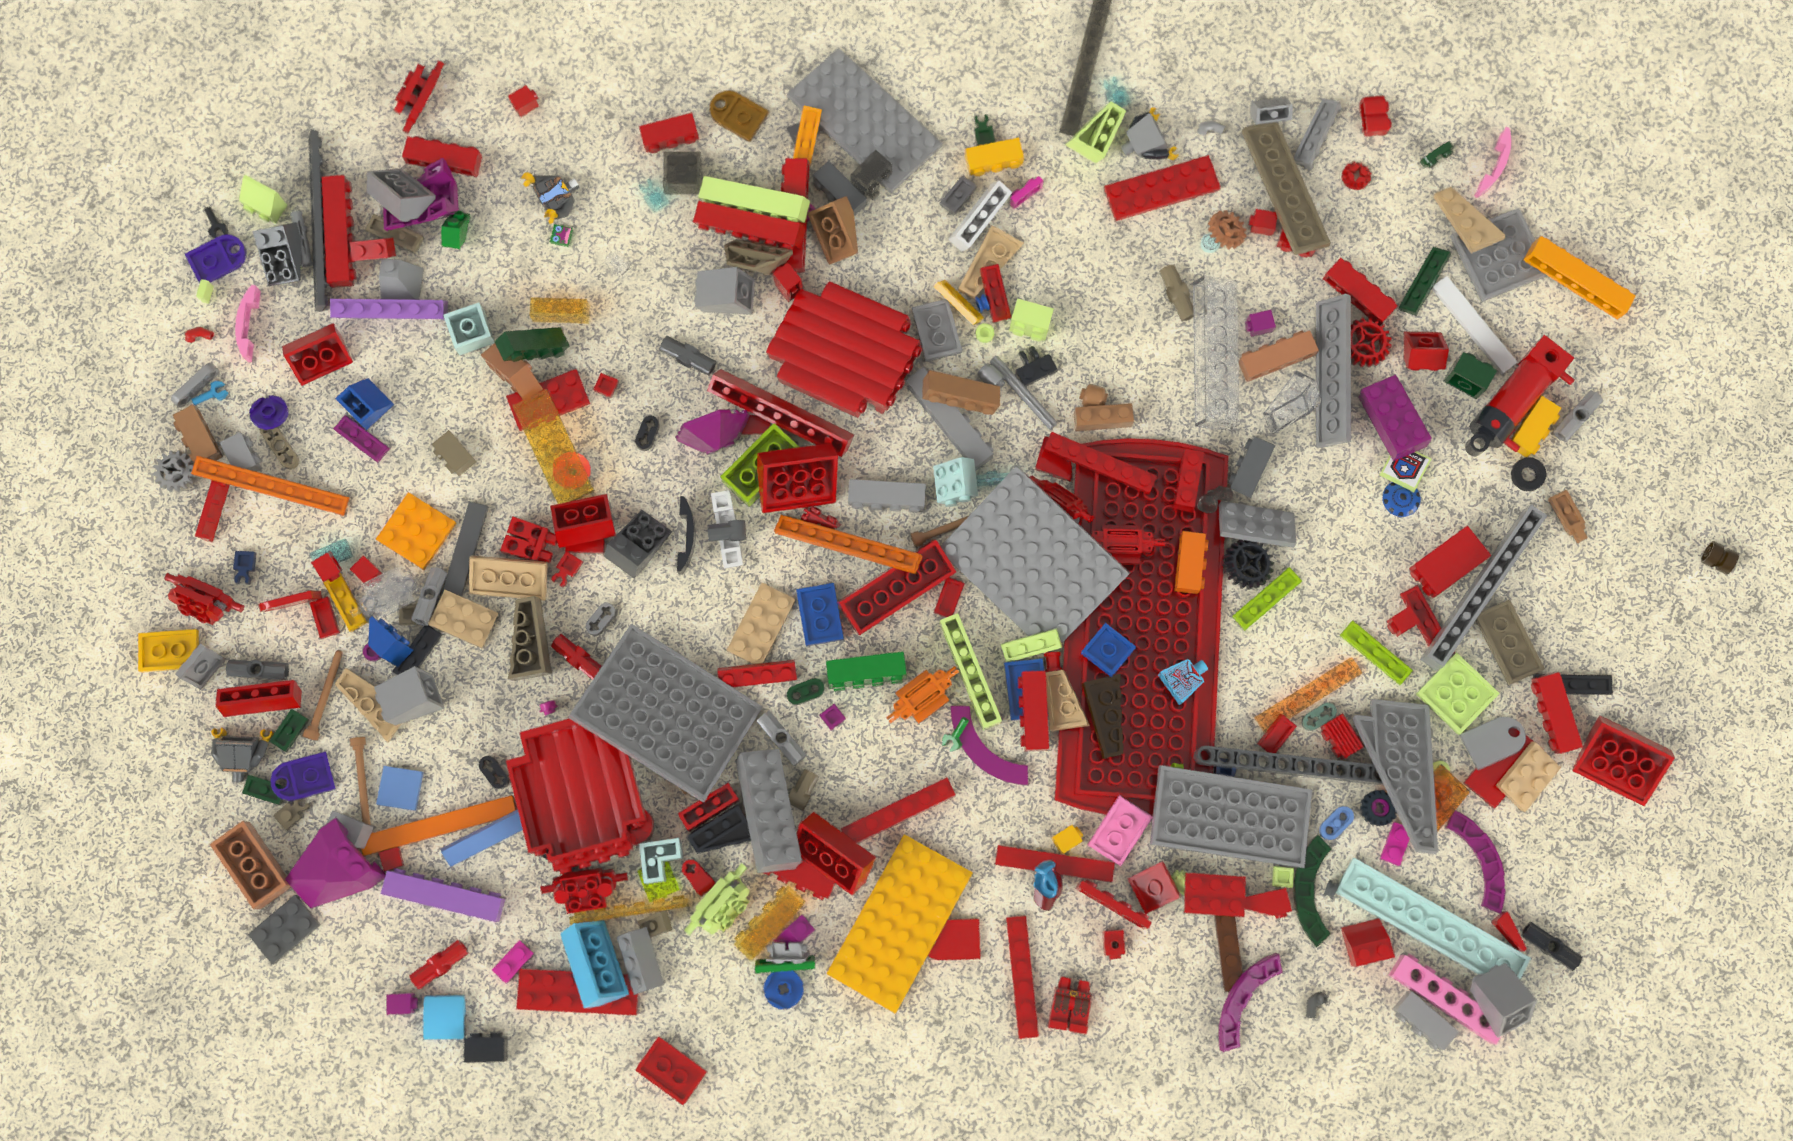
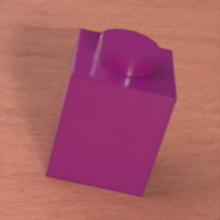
M1271 310L1249 314L1245 321V328L1247 332H1250L1251 337L1273 333L1276 325Z
M415 993L386 994V1015L413 1014L415 1009L418 1008V998L415 997Z

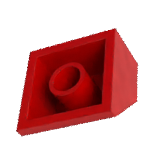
M1404 331V361L1407 369L1414 371L1420 369H1429L1431 371L1446 369L1449 348L1441 332Z
M1380 918L1341 927L1351 967L1395 958L1390 937Z

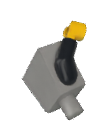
M1152 107L1149 112L1134 117L1129 130L1126 132L1130 141L1123 144L1121 148L1125 155L1135 151L1140 158L1159 160L1168 158L1169 160H1175L1179 154L1174 155L1172 152L1176 151L1177 147L1173 146L1169 151L1167 150L1169 147L1156 123L1160 113L1157 115L1153 114L1156 111L1155 107Z

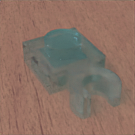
M1115 76L1112 77V85H1109L1104 80V88L1110 91L1106 93L1109 102H1113L1121 108L1131 103L1125 88L1117 86L1118 81Z
M647 179L649 187L643 188L639 184V188L642 193L647 194L643 198L653 213H656L668 205L669 201L660 188L653 189L652 181Z

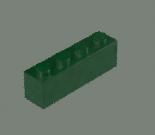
M561 327L505 331L494 341L503 361L513 362L524 359L530 361L535 358H559L570 347Z

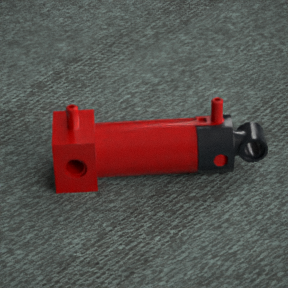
M1544 334L1529 349L1517 364L1516 370L1470 423L1469 427L1474 436L1466 442V452L1470 456L1477 457L1487 450L1489 446L1500 448L1503 444L1517 452L1520 446L1509 438L1545 390L1559 377L1567 384L1572 385L1575 379L1567 374L1565 370L1575 358ZM1474 442H1478L1481 448H1476Z

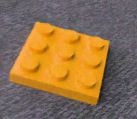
M408 492L376 540L425 570L456 525V522Z

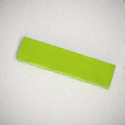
M1290 567L1287 568L1232 616L1233 619L1245 631L1299 585L1302 580Z
M1353 620L1339 635L1398 685H1401L1413 671Z

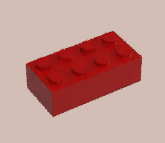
M812 812L800 822L796 835L801 858L850 895H853L866 883L876 856L815 812Z

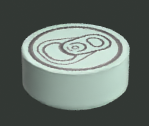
M1212 233L1204 235L1201 240V248L1206 253L1217 251L1220 242L1215 243V237H1210Z

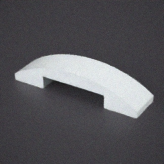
M730 490L711 493L716 524L735 520ZM720 541L724 569L743 566L739 541Z

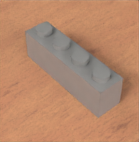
M849 479L848 506H852L853 509H863V506L871 507L872 510L890 508V511L896 512L901 511V509H909V512L918 513L920 510H924L926 484Z

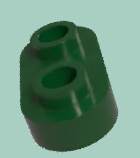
M1448 141L1421 159V165L1424 168L1428 167L1430 169L1442 157L1444 159L1448 158L1454 153L1452 151L1454 149L1453 144Z
M817 678L796 684L788 689L787 699L792 705H801L817 699L824 693V684ZM812 686H818V691L812 692ZM796 692L800 693V698L794 699L793 694Z

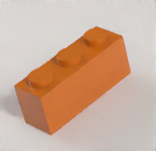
M1182 531L1180 534L1175 591L1198 594L1204 588L1205 578L1202 577V570L1206 569L1207 559L1204 558V551L1208 549V540H1205L1206 534Z

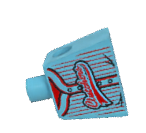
M1187 659L1162 670L1158 676L1180 705L1204 682L1201 674L1207 671L1208 667L1203 660L1193 665Z

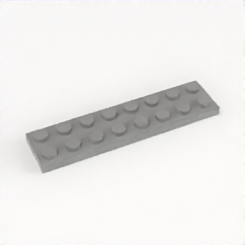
M1348 294L1316 302V345L1319 349L1316 354V447L1318 448L1351 442V296Z

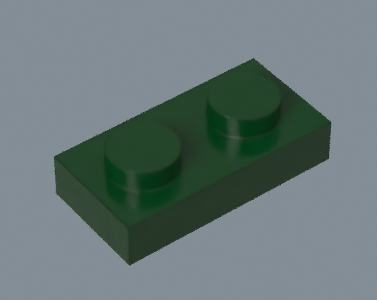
M291 708L269 742L284 752H288L309 719Z
M248 775L242 794L277 805L282 804L283 800L277 797L272 790L271 781ZM275 783V786L278 789H283L286 787L284 785Z

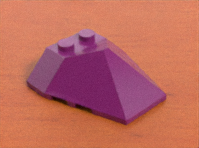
M444 158L428 165L423 169L425 173L416 179L436 196L435 200L417 219H410L408 222L400 221L383 207L384 229L386 231L443 219L459 211L457 183Z
M719 409L682 424L680 431L677 433L678 435L675 436L676 441L707 455L717 452L722 447H731L735 445V441L740 439L750 417L749 412L746 410L740 412L734 410V413H731L730 410Z
M337 817L319 829L316 836L285 878L310 909L370 889L386 876V873L375 861L370 864L347 838L349 831Z

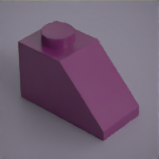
M802 914L779 934L773 942H786V949H789V942H803L815 931V928Z

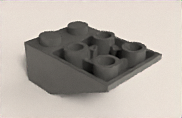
M297 222L253 231L268 286L300 281L302 240Z
M641 510L607 544L604 557L632 578H635L646 567L672 531Z

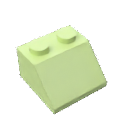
M244 175L239 201L244 205L243 209L251 214L254 212L259 214L258 217L267 223L272 221L276 224L288 205L276 191Z

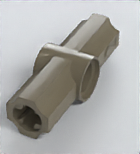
M1175 265L1165 266L1159 273L1166 286L1167 297L1170 303L1174 304L1181 322L1190 320L1197 313L1189 298V289L1186 283L1182 282Z

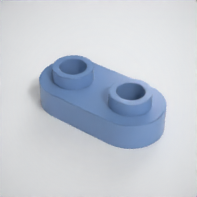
M1346 806L1337 808L1320 825V835L1326 840L1336 839L1353 822V811ZM1341 813L1345 814V820L1340 819ZM1327 827L1332 828L1331 834L1326 832Z

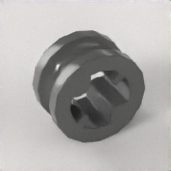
M1329 880L1323 896H1329L1333 900L1339 883L1334 884L1332 880Z

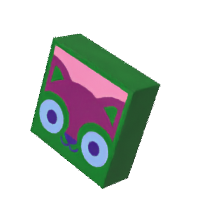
M554 224L550 243L569 247L573 229Z

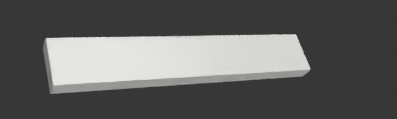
M1448 276L1433 286V292L1501 375L1518 363Z

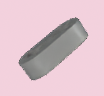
M610 603L601 604L587 621V632L592 636L600 635L616 616L615 607ZM610 607L611 615H605L602 619L601 617L604 615L602 610L604 608L609 609ZM600 620L598 624L599 630L594 629L591 631L592 627L590 625L592 623L596 624Z

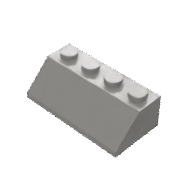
M402 168L367 171V193L400 221L408 222L410 219H417L435 200L436 196Z

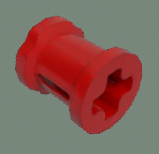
M1061 652L1044 653L1047 664L1046 672L1063 670L1060 668L1059 656H1061Z

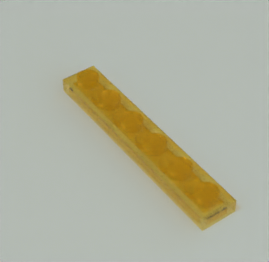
M684 895L672 897L673 901L665 902V898L653 900V904L645 905V901L633 903V907L626 908L625 904L613 906L614 910L606 911V908L595 909L594 913L586 914V911L576 912L574 916L569 917L570 925H573L574 923L603 921L691 907L690 899H685Z

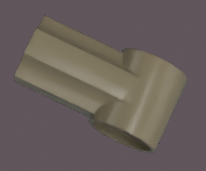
M803 770L797 784L789 793L790 805L804 811L811 797L810 794L818 781V775L809 770Z

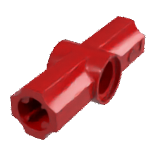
M562 634L553 640L551 647L566 658L569 664L578 671L581 670L592 680L595 678L602 665L592 659L589 653L579 645L576 646Z
M458 939L442 952L439 951L426 961V964L409 975L411 982L418 990L422 989L436 977L443 976L452 969L455 963L469 954L467 948Z

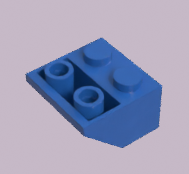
M369 378L349 385L335 398L366 430L394 405Z
M371 616L369 619L368 646L381 658L398 668L413 651L408 646L410 642L404 636L397 633L398 630L391 624H388L382 618L377 620Z

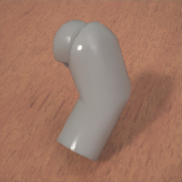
M1209 120L1201 122L1197 132L1201 135H1206L1207 131L1212 130L1222 134L1225 126Z

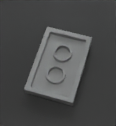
M947 299L912 307L926 362L962 353L957 329Z

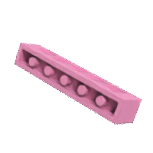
M1410 954L1407 956L1400 955L1389 973L1390 977L1490 1044H1497L1500 1037L1498 1038L1495 1035L1488 1021L1485 1026L1480 1024V1017L1484 1014L1477 1001L1469 998L1470 994L1461 988L1457 990L1452 986L1453 983L1445 977L1439 978L1435 975V970L1425 965L1423 967L1418 964L1419 960ZM1414 969L1419 973L1417 980H1413L1411 977V972ZM1430 981H1433L1436 985L1433 992L1428 989ZM1448 992L1453 996V1000L1450 1003L1445 1000V995ZM1464 1004H1468L1470 1007L1467 1015L1462 1010Z

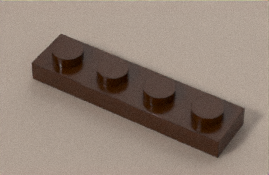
M1214 915L1224 992H1230L1235 982L1243 974L1236 919L1231 916Z

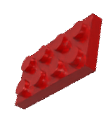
M577 369L540 382L539 384L543 390L527 403L521 399L518 392L506 396L519 431L590 404Z
M1082 880L1077 884L1076 890L1141 929L1146 930L1151 926L1152 922L1148 920L1149 916L1141 911L1134 912L1131 910L1132 906L1123 900L1119 902L1114 900L1115 896L1106 890L1099 891L1096 889L1097 885L1090 880Z

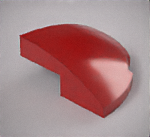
M1044 436L1035 470L1071 482V462L1044 451L1049 438Z

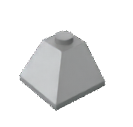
M381 258L379 272L381 299L419 300L424 268L402 260Z

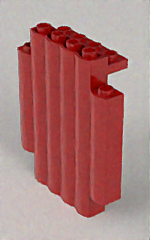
M829 281L821 297L802 288L798 291L784 320L769 343L766 353L769 358L783 364L777 374V379L780 383L859 418L860 414L865 412L867 402L874 405L876 411L881 414L887 411L890 406H893L896 400L895 395L902 389L905 383L904 378L912 371L913 362L916 357L920 356L922 346L920 340L904 334V332H908L911 325L908 315Z
M570 718L519 732L525 755L506 760L528 853L534 854L535 857L546 854L548 862L552 863L553 870L555 872L559 871L560 874L569 873L572 871L571 868L579 866L580 869L590 867L591 862L597 860L599 863L610 861V857L618 855V858L630 855L629 851L634 850L628 827L631 826L632 829L640 828L644 822H647L631 757Z

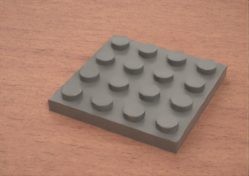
M1520 208L1489 219L1506 235L1505 239L1476 252L1470 253L1457 232L1450 236L1481 302L1547 277L1546 274L1523 260L1535 239Z

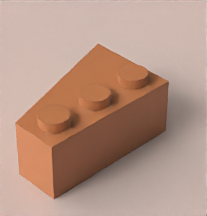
M495 343L481 354L489 368L500 379L512 386L510 388L514 392L517 391L525 403L543 390L531 372L533 368L526 360H519L517 362L503 361Z

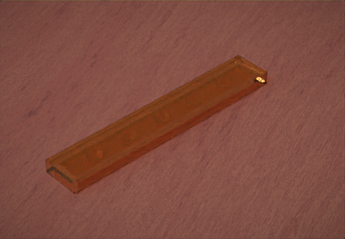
M1351 657L1254 718L1265 734L1280 713L1290 719L1362 674V671Z

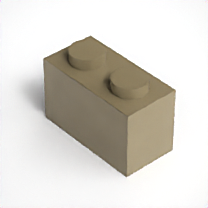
M450 430L432 443V446L435 448L433 453L439 460L444 459L447 462L445 467L451 474L455 472L460 476L476 463V460Z

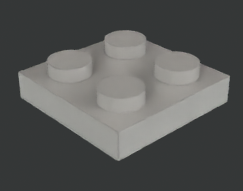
M200 643L185 663L180 666L175 675L201 690L226 659Z

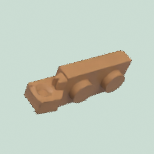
M1565 490L1550 497L1548 501L1569 536L1573 535L1577 544L1586 540L1588 537L1584 532V529H1586L1585 521L1568 491Z

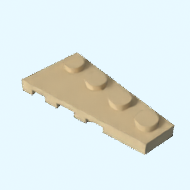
M1452 187L1434 194L1435 201L1470 253L1505 239L1506 235Z
M991 226L958 291L974 299L984 288L979 269L999 264L1001 270L1024 243Z
M345 668L335 685L389 743L401 724L393 725L386 722L381 715V705L375 698V686Z

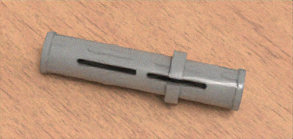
M293 211L290 213L292 223L297 222L302 240L301 267H309L313 265L306 235L308 232L307 227L304 226L302 211Z

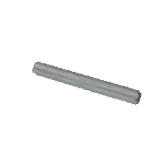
M998 356L993 357L990 360V364L994 365L1005 376L1004 380L1050 430L1057 425V421Z

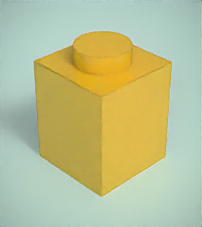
M1070 825L1051 839L1062 855L1083 841L1081 839L1083 834L1077 826L1074 828L1073 825Z

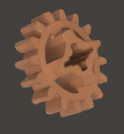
M1221 210L1218 211L1208 222L1210 226L1208 231L1212 232L1210 237H1215V243L1220 242L1221 247L1223 248L1226 245L1227 249L1231 247L1236 249L1247 237L1244 233L1247 229L1242 227L1244 222H1239V216L1234 217V212L1228 214L1227 210L1223 213Z

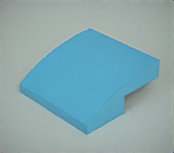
M425 995L423 1009L424 1039L465 1038V995Z

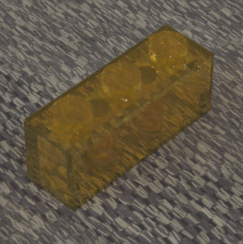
M531 297L529 316L533 322L589 324L590 305L587 299Z

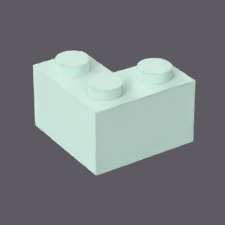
M675 838L639 844L644 884L666 882L664 862L683 859L681 839Z

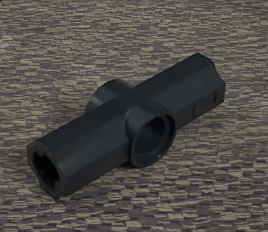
M1529 922L1523 929L1521 937L1539 948L1543 954L1551 956L1571 971H1574L1580 965L1582 956L1563 944L1559 938L1553 937L1533 922ZM1550 941H1552L1555 945V949L1553 952L1550 951L1548 948V944Z

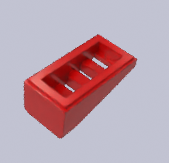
M1502 911L1491 923L1514 949L1525 952L1527 948L1509 912Z

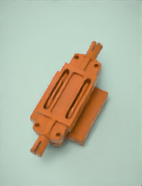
M953 666L946 673L940 669L933 675L929 674L927 670L923 671L895 692L900 700L893 704L895 711L888 715L886 719L891 724L899 717L907 720L913 716L916 722L920 724L950 701L945 695V690L952 686L950 679L959 673L958 669L956 670V667Z

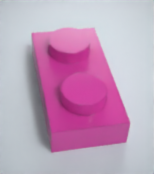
M1040 176L1035 179L1031 178L1021 190L1016 189L1010 195L1009 204L1012 208L1015 209L1043 188V179Z
M1396 822L1392 823L1380 856L1381 860L1396 866H1400L1409 842V836L1403 825Z
M519 940L492 971L507 984L535 953Z

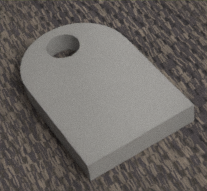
M1499 717L1460 734V738L1477 770H1481L1517 754L1524 746L1526 734L1523 726L1517 720L1510 717ZM1515 728L1519 731L1520 735L1518 737H1511L1508 730Z

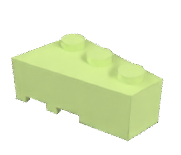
M1109 102L1065 145L1092 162L1097 163L1105 158L1126 110L1113 102Z

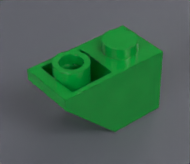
M459 210L447 217L441 226L442 247L460 249L463 246L470 219L469 213Z

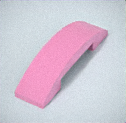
M1505 127L1495 146V150L1501 153L1492 175L1486 174L1482 178L1474 197L1478 198L1488 191L1503 172L1511 150V132L1509 127Z
M251 285L244 294L237 311L235 323L237 345L242 357L248 362H252L254 344L247 339L251 308L259 309L261 294L256 285Z

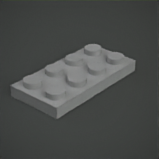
M1225 501L1220 502V536L1292 548L1297 544L1295 514L1293 512Z

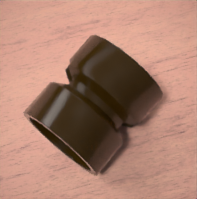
M1712 541L1706 547L1701 557V563L1711 568L1716 566L1717 571L1728 575L1737 564L1739 553L1729 548L1724 549L1723 545Z

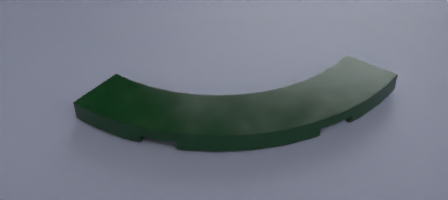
M1316 835L1306 847L1304 868H1296L1293 887L1294 904L1299 922L1315 947H1318L1331 934L1322 922L1314 901V881L1317 870L1323 859L1332 850L1319 835Z

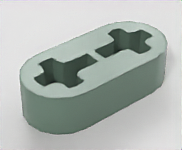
M1332 703L1320 705L1302 718V726L1308 731L1319 728L1336 716V707ZM1324 707L1332 710L1330 717L1328 714L1321 717L1320 714L1325 711ZM1317 716L1318 720L1314 722L1315 726H1308L1306 723L1309 721L1308 717L1313 719Z

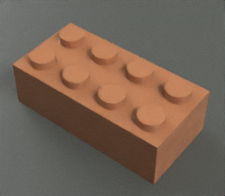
M240 822L209 844L253 909L261 910L291 888L285 880L287 875L251 822Z

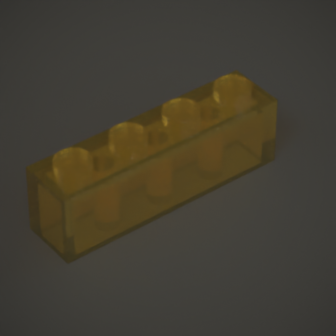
M789 885L786 888L782 886L775 894L777 898L773 902L769 900L762 908L764 912L759 917L755 915L748 923L750 927L745 932L743 930L740 931L734 938L736 942L733 945L750 961L754 960L806 903Z

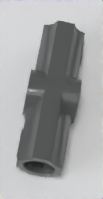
M669 336L662 340L659 348L661 352L675 358L681 365L687 368L692 367L708 376L712 374L717 363L716 360L700 353L694 346L687 343L683 344Z
M229 659L226 664V673L228 677L287 680L289 664ZM258 665H260V666H261L260 672H259L258 674H255V673H254L255 668H256Z

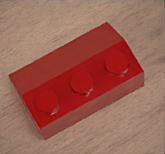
M334 323L282 346L283 356L301 386L353 363L346 344Z

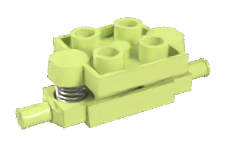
M741 863L734 872L730 871L724 879L720 878L695 907L696 911L690 917L691 922L684 929L688 935L697 926L703 927L711 935L719 929L724 932L732 926L736 917L745 911L749 903L746 897L750 892L740 878L745 870L748 869L745 865Z

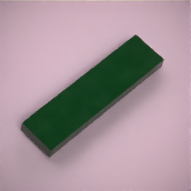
M1432 247L1399 305L1400 311L1417 316L1450 258V251Z

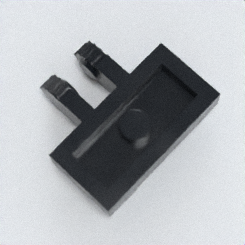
M1034 346L1029 347L1030 354L1035 360L1029 363L1024 351L1019 352L1024 366L1016 369V373L1025 387L1058 371L1050 354L1040 358Z

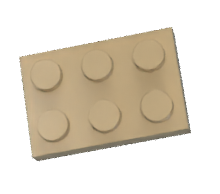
M444 590L428 625L479 648H483L499 613Z
M1531 742L1496 786L1521 811L1526 812L1561 767L1536 742Z

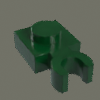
M984 114L983 122L978 120V116H975L974 123L978 127L974 128L977 146L995 142L992 125L987 126L989 119L987 114Z

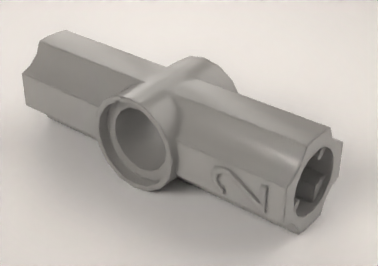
M1590 390L1553 431L1555 436L1560 441L1567 442L1604 401L1601 395ZM1575 413L1580 414L1581 420L1576 417Z
M431 568L425 585L421 589L418 603L411 618L418 625H428L447 576V572L443 571V569ZM428 594H431V595L434 596L433 598H430V599L425 598V596L428 595Z
M770 711L764 713L756 721L793 766L797 765L807 756ZM781 733L787 735V740L784 743L776 741L777 736Z

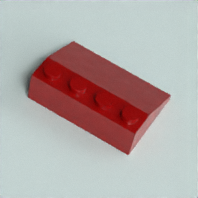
M832 443L757 453V473L762 513L836 503L838 454Z
M1599 715L1584 742L1572 771L1645 807L1674 761L1675 756L1672 750Z

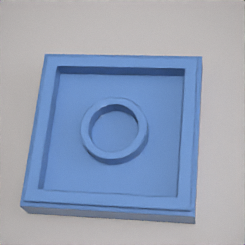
M384 766L376 805L416 811L424 772Z

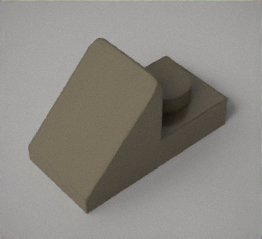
M667 910L638 921L640 929L647 927L650 938L667 933L673 929Z

